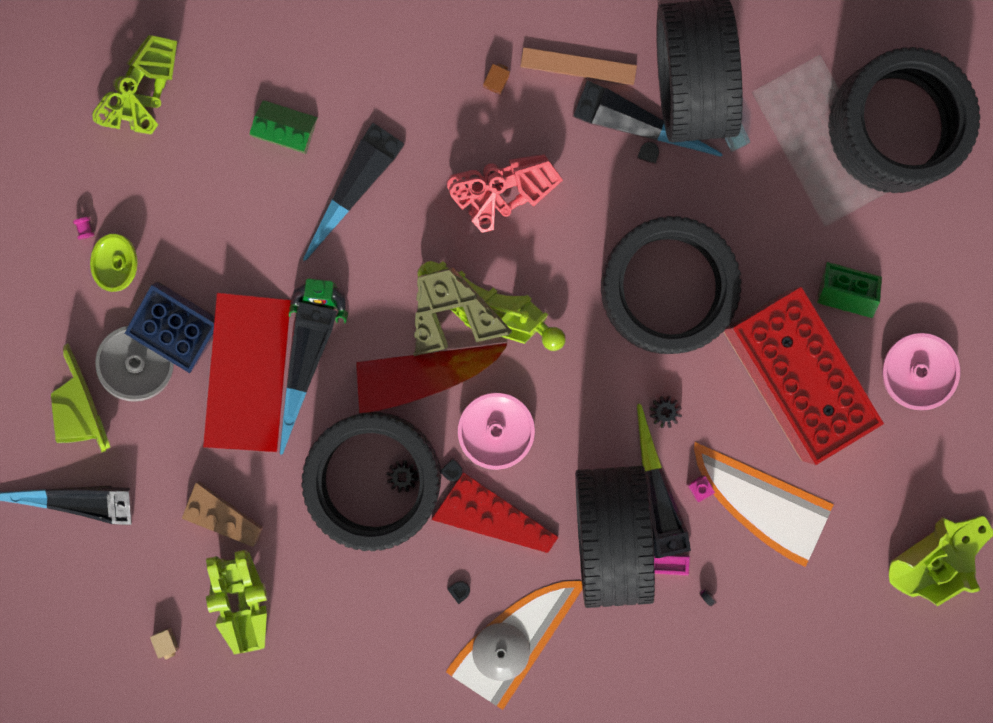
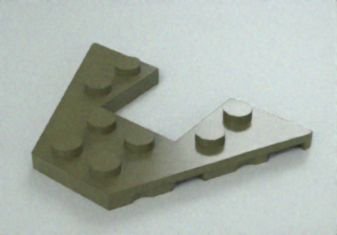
M453 267L418 277V293L416 301H418V311L415 316L416 332L414 337L416 338L415 352H413L414 356L443 350L448 347L436 312L461 306L465 310L476 342L512 333V330Z

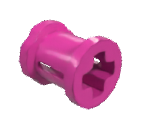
M90 217L73 220V224H76L78 240L95 236L91 231Z

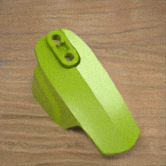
M67 343L63 346V356L73 378L51 393L55 440L57 443H70L96 439L102 453L110 448V444L100 416L97 415L84 377Z

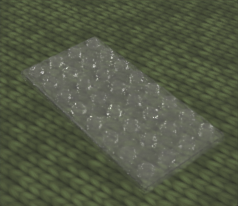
M821 55L754 90L752 94L824 226H827L886 193L876 191L874 188L871 189L867 185L859 183L851 174L849 175L846 172V169L841 166L840 160L838 161L836 158L837 155L834 153L833 145L830 143L828 118L831 112L830 107L833 105L832 101L839 88Z

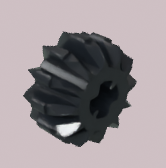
M660 396L661 403L659 404L658 401L654 400L653 403L657 407L649 408L651 411H655L654 414H650V418L657 417L653 422L655 425L661 420V428H664L665 422H667L668 428H671L672 424L670 421L672 420L675 424H678L674 417H682V414L676 413V411L682 408L681 406L674 407L678 402L676 399L670 404L671 396L667 397L666 402L663 396ZM663 407H666V409H670V414L668 413V417H666L665 415H661V410L663 411Z
M406 460L403 462V467H401L399 461H396L397 469L393 465L389 467L394 473H386L387 476L392 477L387 480V483H395L391 489L393 490L396 486H399L398 493H401L402 487H404L406 492H409L408 484L415 488V484L411 480H419L418 477H412V475L418 473V470L411 472L414 464H410L407 468ZM399 472L407 474L406 481L402 480L401 482L398 480Z

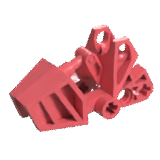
M545 154L509 160L510 165L501 169L496 164H488L483 169L484 176L477 170L453 174L447 180L450 195L462 210L469 204L472 205L468 213L472 217L471 221L482 233L494 230L495 207L505 217L511 214V210L519 205H523L527 201L534 207L563 181ZM471 175H478V176H479V177L470 178ZM516 186L520 194L514 200L507 203L500 193H503L507 188ZM490 224L487 228L481 227V225Z

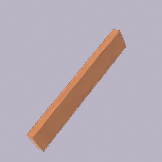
M524 47L520 66L521 68L634 85L637 65Z

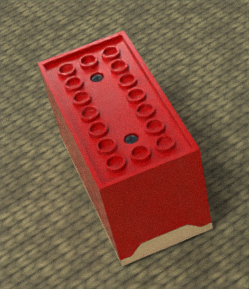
M802 287L783 292L725 328V336L801 461L817 465L884 424Z

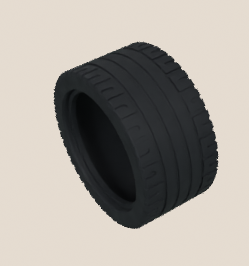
M695 0L660 4L658 6L656 24L657 65L663 121L669 142L737 137L742 123L743 88L739 37L731 1Z
M903 47L887 51L854 72L837 91L832 101L833 105L830 107L831 112L828 118L830 143L833 145L832 149L836 153L838 161L840 160L841 166L859 183L885 193L911 192L954 172L968 158V154L972 152V147L975 146L976 138L979 134L978 129H980L979 101L975 95V89L972 88L971 81L967 79V75L963 74L962 69L959 66L957 67L953 61H949V58L946 56H941L938 52L934 53L933 50H925L920 47ZM902 79L912 82L921 87L937 106L941 119V137L937 149L925 164L907 165L898 163L882 154L872 143L865 126L864 109L868 94L877 81Z
M681 216L651 219L629 231L612 249L602 271L601 298L603 307L616 331L636 347L659 354H680L694 351L719 337L734 318L742 291L739 264L735 259V254L731 251V247L726 244V240L718 232H715L714 229L706 226V224L687 217L681 218ZM657 240H678L693 246L707 259L715 278V296L709 312L699 324L680 334H664L643 325L632 314L624 295V275L630 259L641 247Z
M368 412L342 419L327 428L310 448L308 456H306L305 464L303 465L304 471L301 478V487L303 488L302 495L305 506L307 505V511L311 515L313 522H316V526L325 535L327 534L330 539L335 540L340 545L343 544L347 548L360 549L361 551H382L398 546L408 541L423 528L437 503L441 487V473L436 452L430 441L427 440V437L415 425L396 415L383 412ZM364 433L386 435L401 443L414 458L420 478L418 497L412 509L398 521L379 527L360 525L344 517L332 503L326 484L328 464L336 449L350 437Z
M644 466L576 470L577 524L585 607L653 604L655 598L654 547L650 498Z

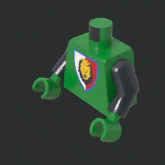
M306 279L304 284L297 285L294 288L292 304L289 307V317H291V313H296L298 302L323 308L337 309L336 323L339 322L340 318H343L344 323H346L348 312L345 310V293L334 282Z

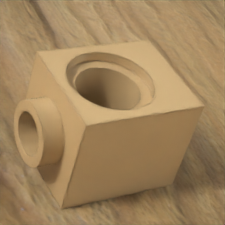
M171 628L153 634L150 637L158 659L161 657L168 659L176 655L175 652L179 647Z

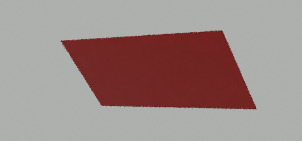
M217 293L203 447L277 452L291 300Z

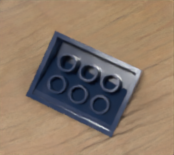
M156 282L150 286L124 334L186 372L191 373L213 340L215 316L163 284Z

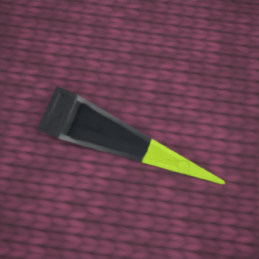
M637 404L642 466L645 468L650 498L654 557L663 558L691 551L688 531L662 470L642 405Z

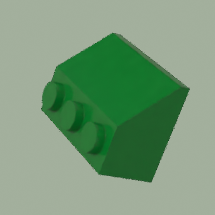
M263 100L254 117L249 135L307 154L318 117Z
M826 262L818 291L817 303L873 318L880 304L882 277Z

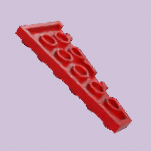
M466 473L462 474L431 519L545 553L550 551L558 539L557 535Z

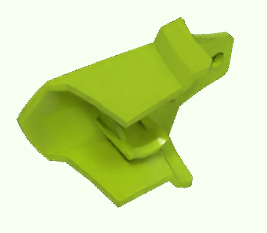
M982 515L956 523L942 517L935 524L933 533L891 561L889 566V582L899 591L911 597L921 596L937 607L962 591L970 593L980 591L981 588L976 579L975 556L985 543L993 537V529Z

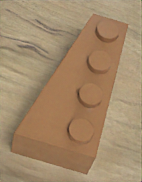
M200 481L195 483L182 519L254 547L257 544L263 527L240 512L232 504L219 497L218 494L208 489Z

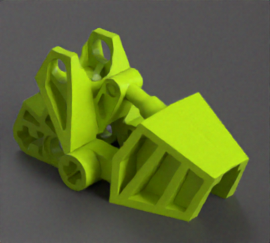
M148 35L126 63L130 67L125 76H118L114 79L113 87L117 93L107 92L92 112L93 121L104 127L120 129L121 120L129 121L130 130L152 134L158 123L143 106L152 108L161 106L160 97L162 89L165 88L166 80H172L177 41ZM143 76L156 79L153 96L135 94ZM116 96L117 103L111 106L110 99ZM106 106L107 108L112 109V111L109 112L104 107ZM100 113L106 117L104 120L99 117ZM148 119L149 126L143 129L142 122Z
M246 550L237 551L233 560H224L217 556L206 558L207 570L211 581L210 592L206 596V603L210 613L220 611L215 625L234 654L264 649L267 611L266 605L260 606L259 602L267 601V591L265 584L260 580L250 552ZM228 592L233 595L237 594L239 600L238 612L231 611Z

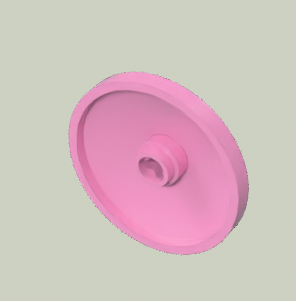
M925 333L911 334L895 342L886 353L882 364V379L888 394L900 405L913 410H930L944 404L954 394L960 379V364L952 347L943 339Z
M492 392L475 398L465 407L458 422V439L463 452L472 462L487 469H505L517 464L527 455L534 441L535 427L529 410L519 399L506 393Z

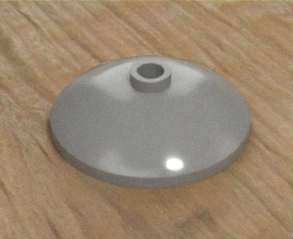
M496 623L487 626L477 635L473 644L472 655L477 669L484 676L496 681H506L515 678L525 669L529 660L530 649L525 635L518 628L506 623ZM499 651H503L505 655L503 657H499L497 653Z

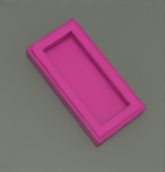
M671 555L663 558L654 557L655 574L689 576L690 556Z

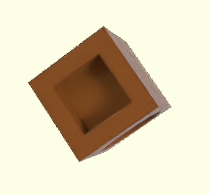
M500 63L497 65L492 64L483 88L501 95L510 76L508 67Z

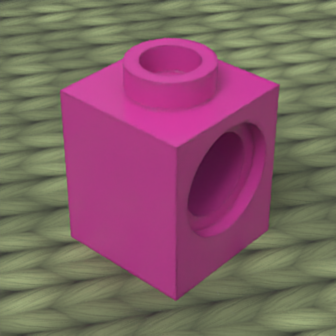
M704 475L687 484L698 503L715 493Z

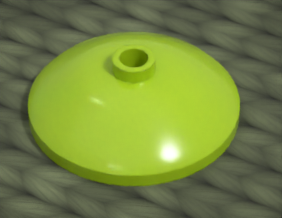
M105 235L95 244L92 250L90 268L92 276L99 287L110 292L121 291L128 287L135 277L137 254L133 244L123 235Z

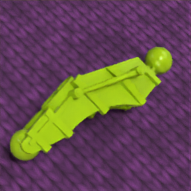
M428 261L419 267L417 276L420 277L424 274L448 269L446 267L447 264L443 261L440 264ZM458 272L512 330V333L502 337L525 344L538 332L542 336V344L550 351H557L565 345V333L558 327L549 328L545 324L548 314L538 309L531 302L530 296L497 294V290L494 288L487 291L465 278L466 274L464 272ZM463 306L450 309L467 327L471 328Z

